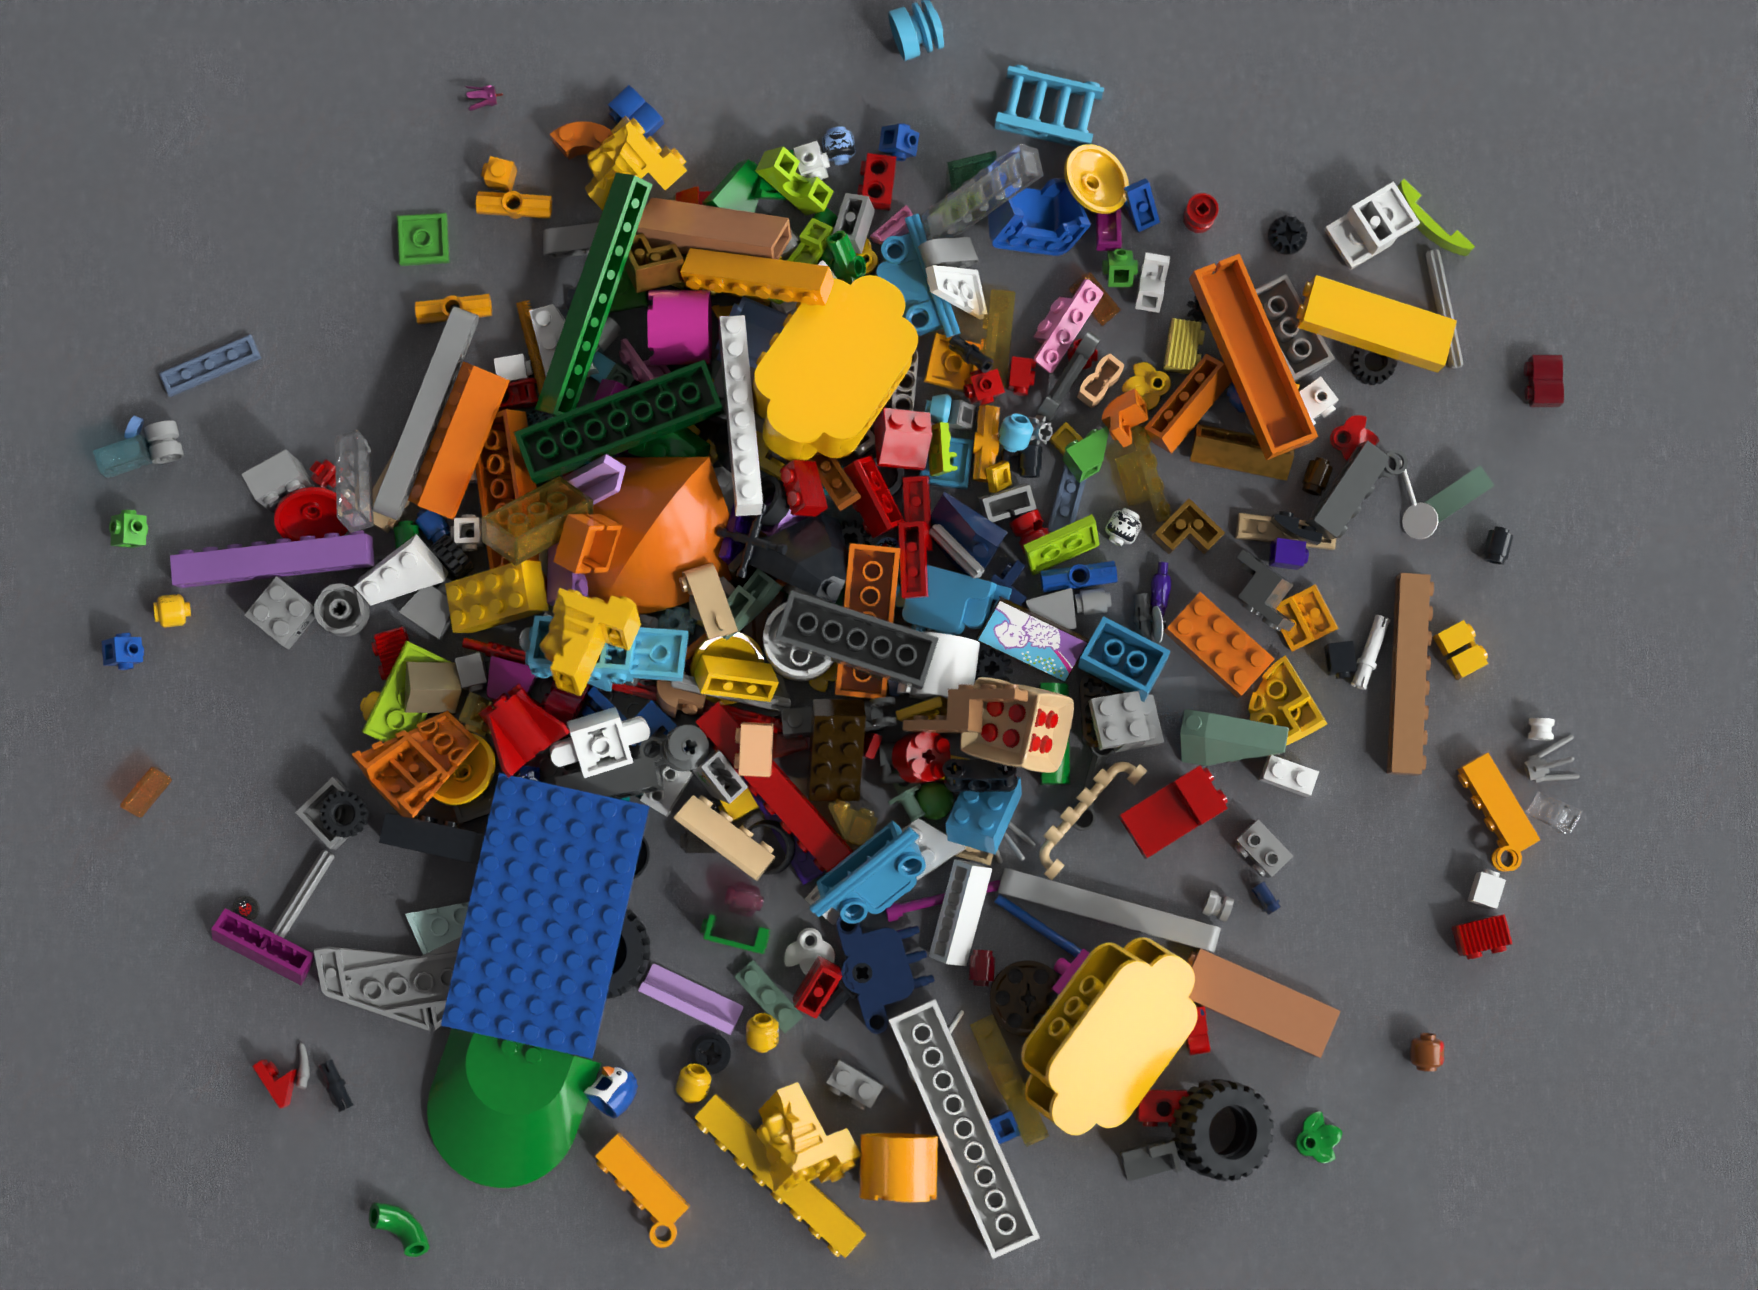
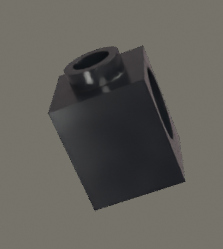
M1353 641L1328 643L1324 646L1328 676L1335 675L1336 679L1350 678V673L1357 671Z

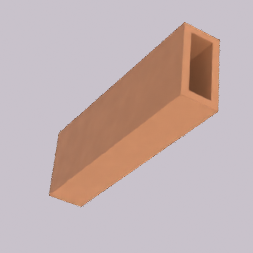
M653 197L644 208L636 235L644 233L651 249L676 243L681 254H688L689 249L693 248L779 260L791 240L789 218Z
M1197 948L1196 952L1192 951L1190 953L1187 963L1193 969L1195 980L1192 992L1188 998L1194 1003L1205 1006L1232 1020L1321 1058L1340 1010L1201 948Z

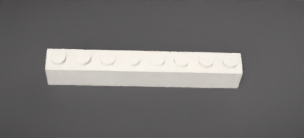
M745 315L720 316L718 333L735 516L761 515L763 500Z

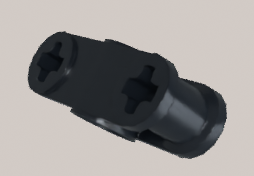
M981 758L950 759L943 764L942 768L945 775V787L953 792H1010L1018 784L1016 767Z

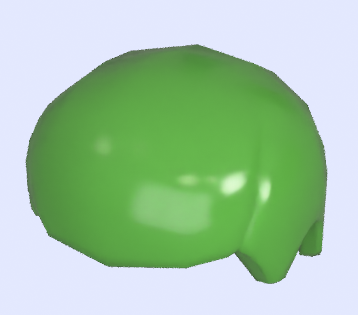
M932 781L921 784L922 787L915 791L916 794L914 796L923 812H925L924 817L936 820L946 817L953 809V793L941 782Z

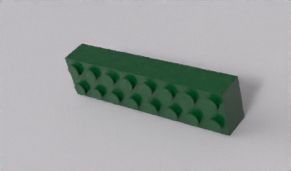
M705 360L521 429L514 432L530 478L537 485L581 468L605 454L608 456L618 454L725 413L708 366Z

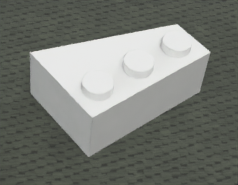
M416 534L376 564L375 567H372L363 574L354 587L371 606L444 582L449 571Z

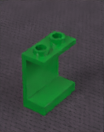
M710 914L709 919H703L700 933L704 934L703 939L765 954L771 932L770 929L759 927L755 946H750L712 936L717 916Z

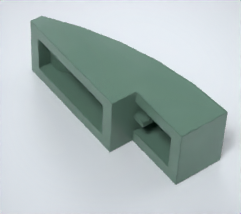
M1480 465L1424 503L1431 505L1436 510L1438 523H1440L1495 485Z
M758 568L743 587L738 585L727 599L738 632L760 614L783 588ZM738 632L723 636V638L728 640Z

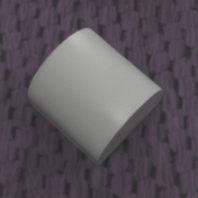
M952 400L948 420L949 427L959 430H972L976 406L962 400Z

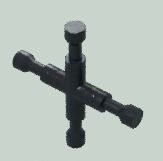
M763 504L761 515H756L749 535L738 531L734 533L723 527H719L717 530L718 537H729L733 541L745 544L741 557L743 558L742 564L737 570L736 576L746 578L749 560L752 559L755 547L764 550H775L782 555H785L787 552V545L781 543L777 545L771 543L770 540L759 538L762 527L761 521L763 514L767 511V505Z

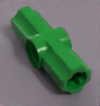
M837 231L829 235L826 242L835 260L833 265L834 274L837 279H843L844 282L851 285L856 279L865 276V260L862 256H856L845 231Z

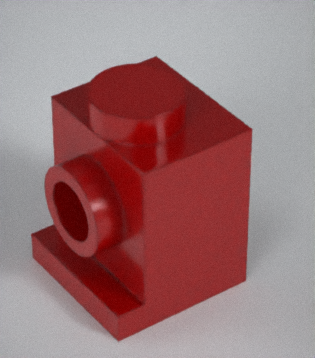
M1012 356L1008 391H1013L1014 395L1027 396L1029 385L1034 386L1035 371H1031V369H1035L1036 362L1033 358Z

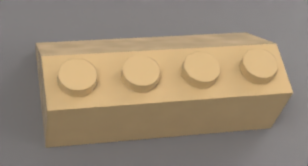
M693 795L675 815L674 819L754 880L758 881L774 860L775 856L771 854L774 849L764 841L758 844L751 839L754 834L741 825L738 829L731 824L733 818L721 810L718 814L710 807L713 803L704 796L700 795L697 798Z

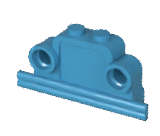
M919 214L906 217L904 220L909 233L902 236H891L884 240L881 246L884 262L878 265L876 276L892 283L902 292L905 299V311L902 317L912 323L918 336L939 329L944 330L946 338L961 334L951 304L930 292V287L927 283L926 267L918 248L919 245L928 241Z
M899 558L895 606L903 610L902 616L906 622L912 624L911 629L926 632V628L935 630V633L948 635L961 634L965 629V625L971 629L979 630L990 614L993 599L998 600L999 596L1007 600L1010 599L1012 588L1000 586L979 578L973 579L971 576L927 565L929 597L903 599Z
M894 821L890 822L816 882L820 898L810 905L809 909L820 917L833 907L840 913L843 921L854 924L864 920L868 912L878 914L892 906L901 896L911 891L917 883L916 877L925 870L926 863L924 857L921 855L919 846L914 842L919 838V835L910 827L902 832L899 825Z

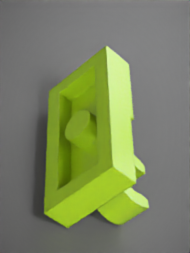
M939 422L931 425L932 439L928 453L930 476H940L957 470L958 466L950 465V459L957 457V454L949 452L951 440L949 423Z

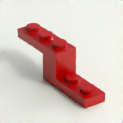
M903 477L905 522L898 523L901 593L903 599L929 597L926 551H932V537L929 534L931 529L929 477Z

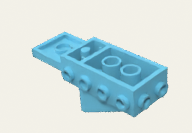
M535 616L533 627L531 626L529 630V641L531 643L530 649L526 651L525 663L529 665L531 673L540 678L553 676L550 669L553 662L546 659L545 653L542 652L540 647L541 641L549 632V625L553 616ZM640 627L629 651L605 643L587 684L605 691H612L611 681L623 684L626 681L633 682V678L683 682L688 631Z

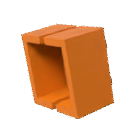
M567 514L553 562L575 574L608 572L622 525L602 514Z

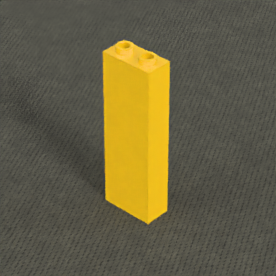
M1315 275L1310 282H1306L1302 296H1305L1304 304H1300L1296 318L1299 319L1297 328L1436 373L1445 366L1457 320Z

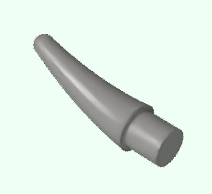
M300 1043V1062L296 1087L306 1089L310 1077L309 1060L304 1044Z

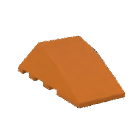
M448 710L417 724V728L406 732L403 730L395 734L396 737L384 743L379 741L372 744V748L362 753L359 750L351 754L370 784L402 817L414 818L479 744L478 739Z

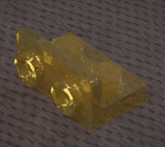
M470 692L459 717V721L465 723L464 728L485 737L486 732L491 734L490 729L483 725L484 721L478 713L488 705H491L492 702Z

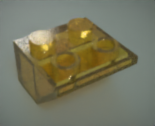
M837 799L835 803L830 802L828 806L829 811L845 842L862 846L873 837L878 818L874 817L875 812L861 807L859 811L850 809L851 804Z

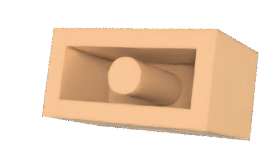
M743 722L741 728L736 729V743H740V754H735L734 766L735 769H739L740 776L770 777L772 769L773 723Z

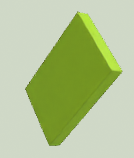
M1091 514L1025 544L1024 550L1032 576L1098 547L1100 544L1096 521Z

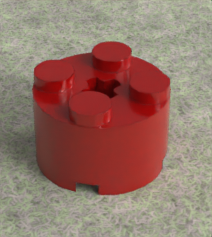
M924 731L904 735L901 740L896 742L892 751L894 768H897L900 773L899 776L903 780L910 783L932 782L945 777L942 769L943 764L951 759L949 741L938 733Z

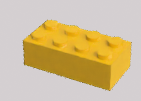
M519 560L445 583L453 633H475L549 611L541 561Z

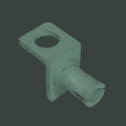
M896 769V770L892 771L891 774H893V773H899V772H898V770ZM909 782L908 786H902L900 783H893L899 795L888 801L889 805L895 802L901 803L911 822L924 816L925 812H923L914 796L916 794L915 791L922 787L921 784Z

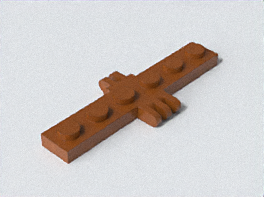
M817 452L812 458L808 459V462L816 461L821 483L839 511H842L861 498L836 458H830Z

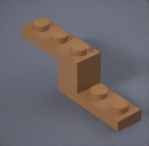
M960 684L958 689H948L947 716L935 715V720H929V716L914 715L913 720H903V730L929 733H981L983 702H1028V691L1018 689L1016 684H1003V689H996V685L981 684L980 689H974V685Z

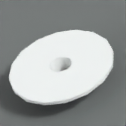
M1155 606L1151 614L1153 616L1151 628L1155 642L1160 643L1163 637V629H1166V620L1162 619L1160 608Z

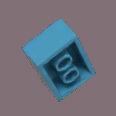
M1103 616L1080 657L1078 668L1125 693L1139 691L1141 701L1145 702L1168 660L1170 650Z
M1017 777V787L1010 792L961 791L946 822L948 841L995 855L1021 798V777Z

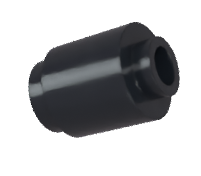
M1495 527L1494 530L1488 531L1483 552L1486 562L1504 565L1505 560L1508 559L1513 535L1509 533V529Z

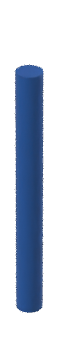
M999 894L994 903L1074 957H1077L1082 949Z

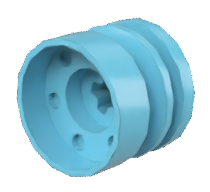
M921 0L922 10L917 2L912 3L913 15L911 16L904 6L888 11L891 31L898 51L904 61L920 56L919 44H923L928 53L933 51L932 42L936 49L944 48L941 20L930 0Z

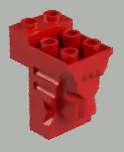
M1201 765L1197 766L1118 816L1144 859L1149 858L1228 809L1226 806L1228 802L1226 796L1221 789H1215L1212 784L1214 778L1207 768L1203 769Z

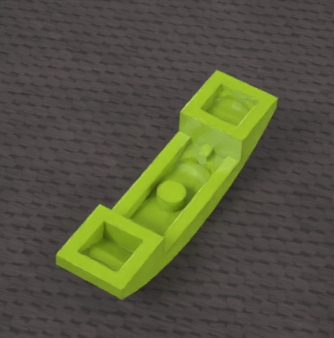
M1405 179L1400 182L1397 187L1420 222L1416 228L1441 248L1458 255L1467 256L1475 246L1458 230L1450 236L1416 204L1422 195Z
M812 218L799 235L801 242L787 261L817 265L828 245L826 239L829 235H832L833 227ZM768 298V300H770V301H772V302H774V303H776V304H778V305H780V304H782L783 302H785V301L778 300V299H770V298Z

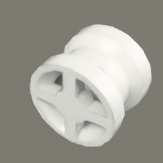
M1529 718L1531 731L1528 733V739L1554 740L1551 730L1555 720Z

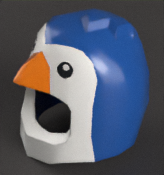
M604 1066L602 1067V1075L583 1093L598 1110L611 1118H617L633 1102L638 1085L631 1071L628 1072L620 1067Z

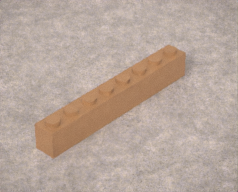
M1400 573L1396 576L1387 774L1418 776L1422 774V770L1426 769V755H1423V745L1427 744L1428 734L1427 730H1424V720L1428 719L1429 708L1428 705H1425V695L1428 696L1430 690V682L1426 680V671H1429L1431 666V657L1427 656V646H1430L1432 642V632L1428 631L1429 621H1432L1433 607L1429 606L1430 596L1432 597L1434 593V582L1430 581L1431 575Z

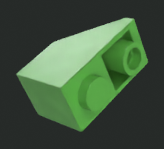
M1107 426L1100 430H1092L1083 440L1079 442L1075 440L1065 448L1062 460L1079 483L1100 471L1109 434Z

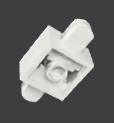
M616 707L568 721L567 725L571 737L552 743L549 752L551 760L558 767L579 761L583 776L587 778L633 763L629 745L647 740L650 735V728L646 720L641 716L621 721Z

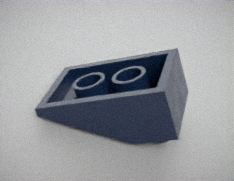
M946 492L942 494L931 514V528L935 524H940L984 570L1008 533ZM932 538V540L934 541V543L939 547V549L944 553V555L950 560V562L955 566V568H957L958 570L962 571V572L965 573L966 575L970 576V575Z

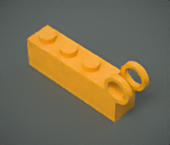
M1485 753L1458 768L1457 770L1460 773L1458 779L1464 788H1469L1473 795L1471 800L1478 810H1482L1486 817L1484 822L1491 832L1494 831L1499 839L1497 840L1499 848L1495 849L1491 855L1492 865L1495 869L1502 872L1513 871L1521 865V851L1540 841V838L1490 754ZM1504 851H1508L1512 856V863L1509 867H1506L1501 862V854Z
M618 1133L595 1156L598 1159L596 1164L606 1174L610 1171L616 1177L614 1180L615 1184L624 1192L628 1190L634 1196L632 1201L641 1210L646 1208L652 1214L650 1219L654 1225L650 1230L651 1242L660 1248L668 1247L677 1236V1228L674 1222L691 1205ZM658 1226H667L671 1231V1239L668 1241L659 1240L655 1234L656 1228Z

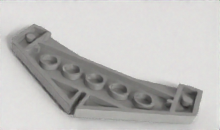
M461 937L422 956L329 946L316 948L314 955L321 990L330 998L428 1031L432 1029L428 1008L431 1007L436 1030L441 1026Z

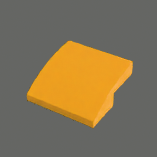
M1313 585L1281 601L1276 610L1295 623L1290 631L1281 629L1292 652L1339 629L1317 585Z

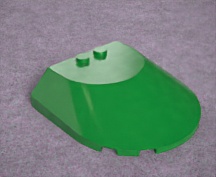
M452 1028L428 1097L427 1118L434 1145L445 1162L453 1170L477 1184L495 1188H510L536 1181L553 1170L563 1160L573 1145L589 1102L583 1092L596 1082L602 1063L573 1054Z

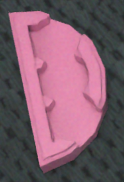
M907 205L871 234L872 241L882 245L888 237L907 234L909 231L904 218L913 215Z

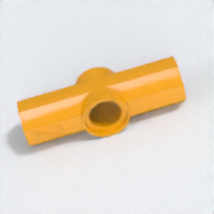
M478 191L476 195V213L503 215L513 219L521 217L551 219L552 196L520 194L516 191H509L507 193ZM512 201H519V202H520V205H519L518 208H516V209H509V208H508L510 202H512Z
M490 294L464 297L450 295L444 299L415 302L417 323L427 324L447 321L450 315L448 309L454 304L459 305L460 309L479 315V318L492 316Z
M992 405L979 406L977 432H975L973 454H975L974 481L987 483L986 468L996 463V456H998L999 451L998 428L1000 407Z

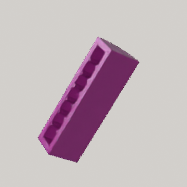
M226 908L211 929L212 940L301 986L314 961L313 953Z

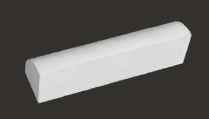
M954 859L928 957L945 964L967 966L992 868Z

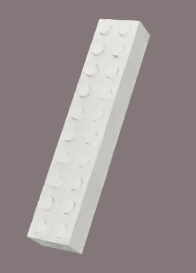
M936 999L888 1019L992 1258L999 1257L1039 1239L1040 1237Z

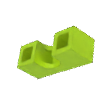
M784 146L764 152L755 170L762 178L803 214L810 215L825 211L834 192L818 177L807 178L799 175L796 169L800 161Z

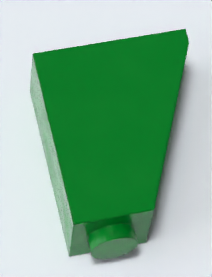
M749 159L738 162L702 204L755 213L759 200L755 199V193L760 180V175L755 171L758 165Z

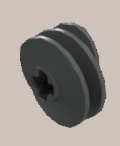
M681 725L672 729L661 745V757L664 762L673 770L680 772L698 768L706 760L709 753V742L706 735L700 728L694 725Z

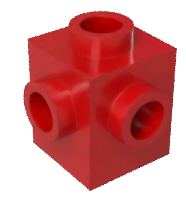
M978 369L970 372L971 377L964 380V394L967 399H970L971 404L979 402L980 406L994 402V397L1005 393L998 369L983 373Z

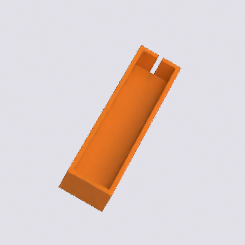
M1240 253L1219 261L1217 265L1213 263L1195 270L1189 278L1190 284L1265 459L1269 460L1312 443L1318 437V434Z

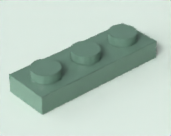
M754 960L734 976L762 1009L777 1020L779 1028L784 1033L804 1017Z

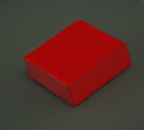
M866 732L863 748L864 758L874 759L882 741L881 735Z

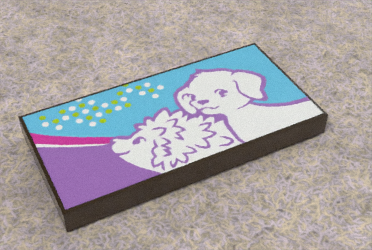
M999 596L976 637V641L1064 683L1089 643L1088 638Z

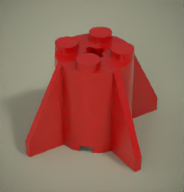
M520 683L507 691L508 696L504 692L495 698L492 704L493 707L488 705L478 713L491 731L501 768L508 778L525 763L533 759L538 752L545 750L552 743L570 733L564 723L546 712L539 702L529 697Z

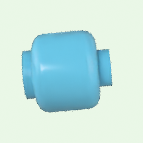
M1015 413L1003 419L998 433V440L1004 449L1016 452L1028 447L1033 433V426L1029 418Z

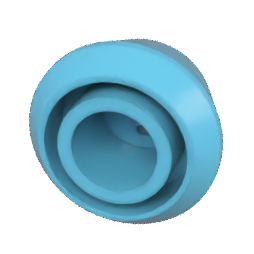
M948 394L932 396V401H926L925 412L930 413L932 423H948L952 398Z

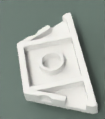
M920 818L902 829L903 832L910 827L919 835V838L914 842L919 846L926 867L923 873L916 877L917 881L966 849L964 845L948 841L947 834Z

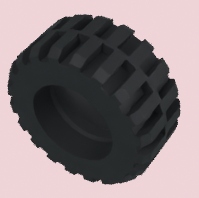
M626 910L621 937L625 944V957L619 968L612 972L606 999L618 997L633 988L640 981L648 967L651 954L650 939L644 924L629 910Z
M1222 1079L1205 1080L1198 1084L1199 1087H1191L1187 1091L1188 1096H1182L1178 1102L1181 1106L1179 1110L1175 1109L1173 1117H1176L1175 1124H1171V1132L1175 1133V1138H1172L1176 1148H1179L1177 1154L1180 1160L1186 1161L1185 1165L1190 1170L1216 1180L1236 1181L1240 1180L1241 1176L1248 1177L1253 1173L1252 1168L1258 1169L1263 1164L1261 1159L1263 1156L1267 1157L1270 1149H1268L1269 1142L1273 1143L1274 1135H1271V1129L1274 1128L1273 1120L1269 1119V1115H1271L1269 1106L1263 1105L1265 1102L1264 1098L1260 1094L1255 1093V1090L1249 1086ZM1228 1106L1236 1120L1235 1136L1225 1150L1216 1153L1209 1140L1210 1123L1219 1110Z

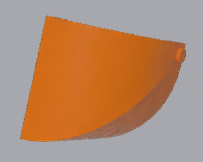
M612 457L626 466L620 491L584 509L582 514H602L621 524L622 529L615 546L609 571L584 573L587 580L589 598L597 597L608 604L611 595L618 598L624 596L636 604L638 615L689 602L690 595L688 592L682 591L679 582L683 571L713 563L719 578L724 576L730 581L732 578L728 565L719 557L724 538L717 536L719 527L727 528L730 514L710 457Z

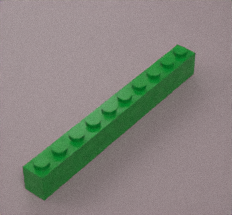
M616 173L535 408V410L555 417L576 409L653 185L635 175Z

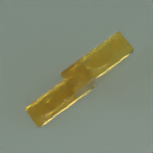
M993 1014L970 1024L997 1088L1005 1099L1009 1110L1013 1113L1018 1125L1017 1128L1026 1147L1049 1137L1050 1135L1040 1113L1026 1100V1082L1009 1051Z

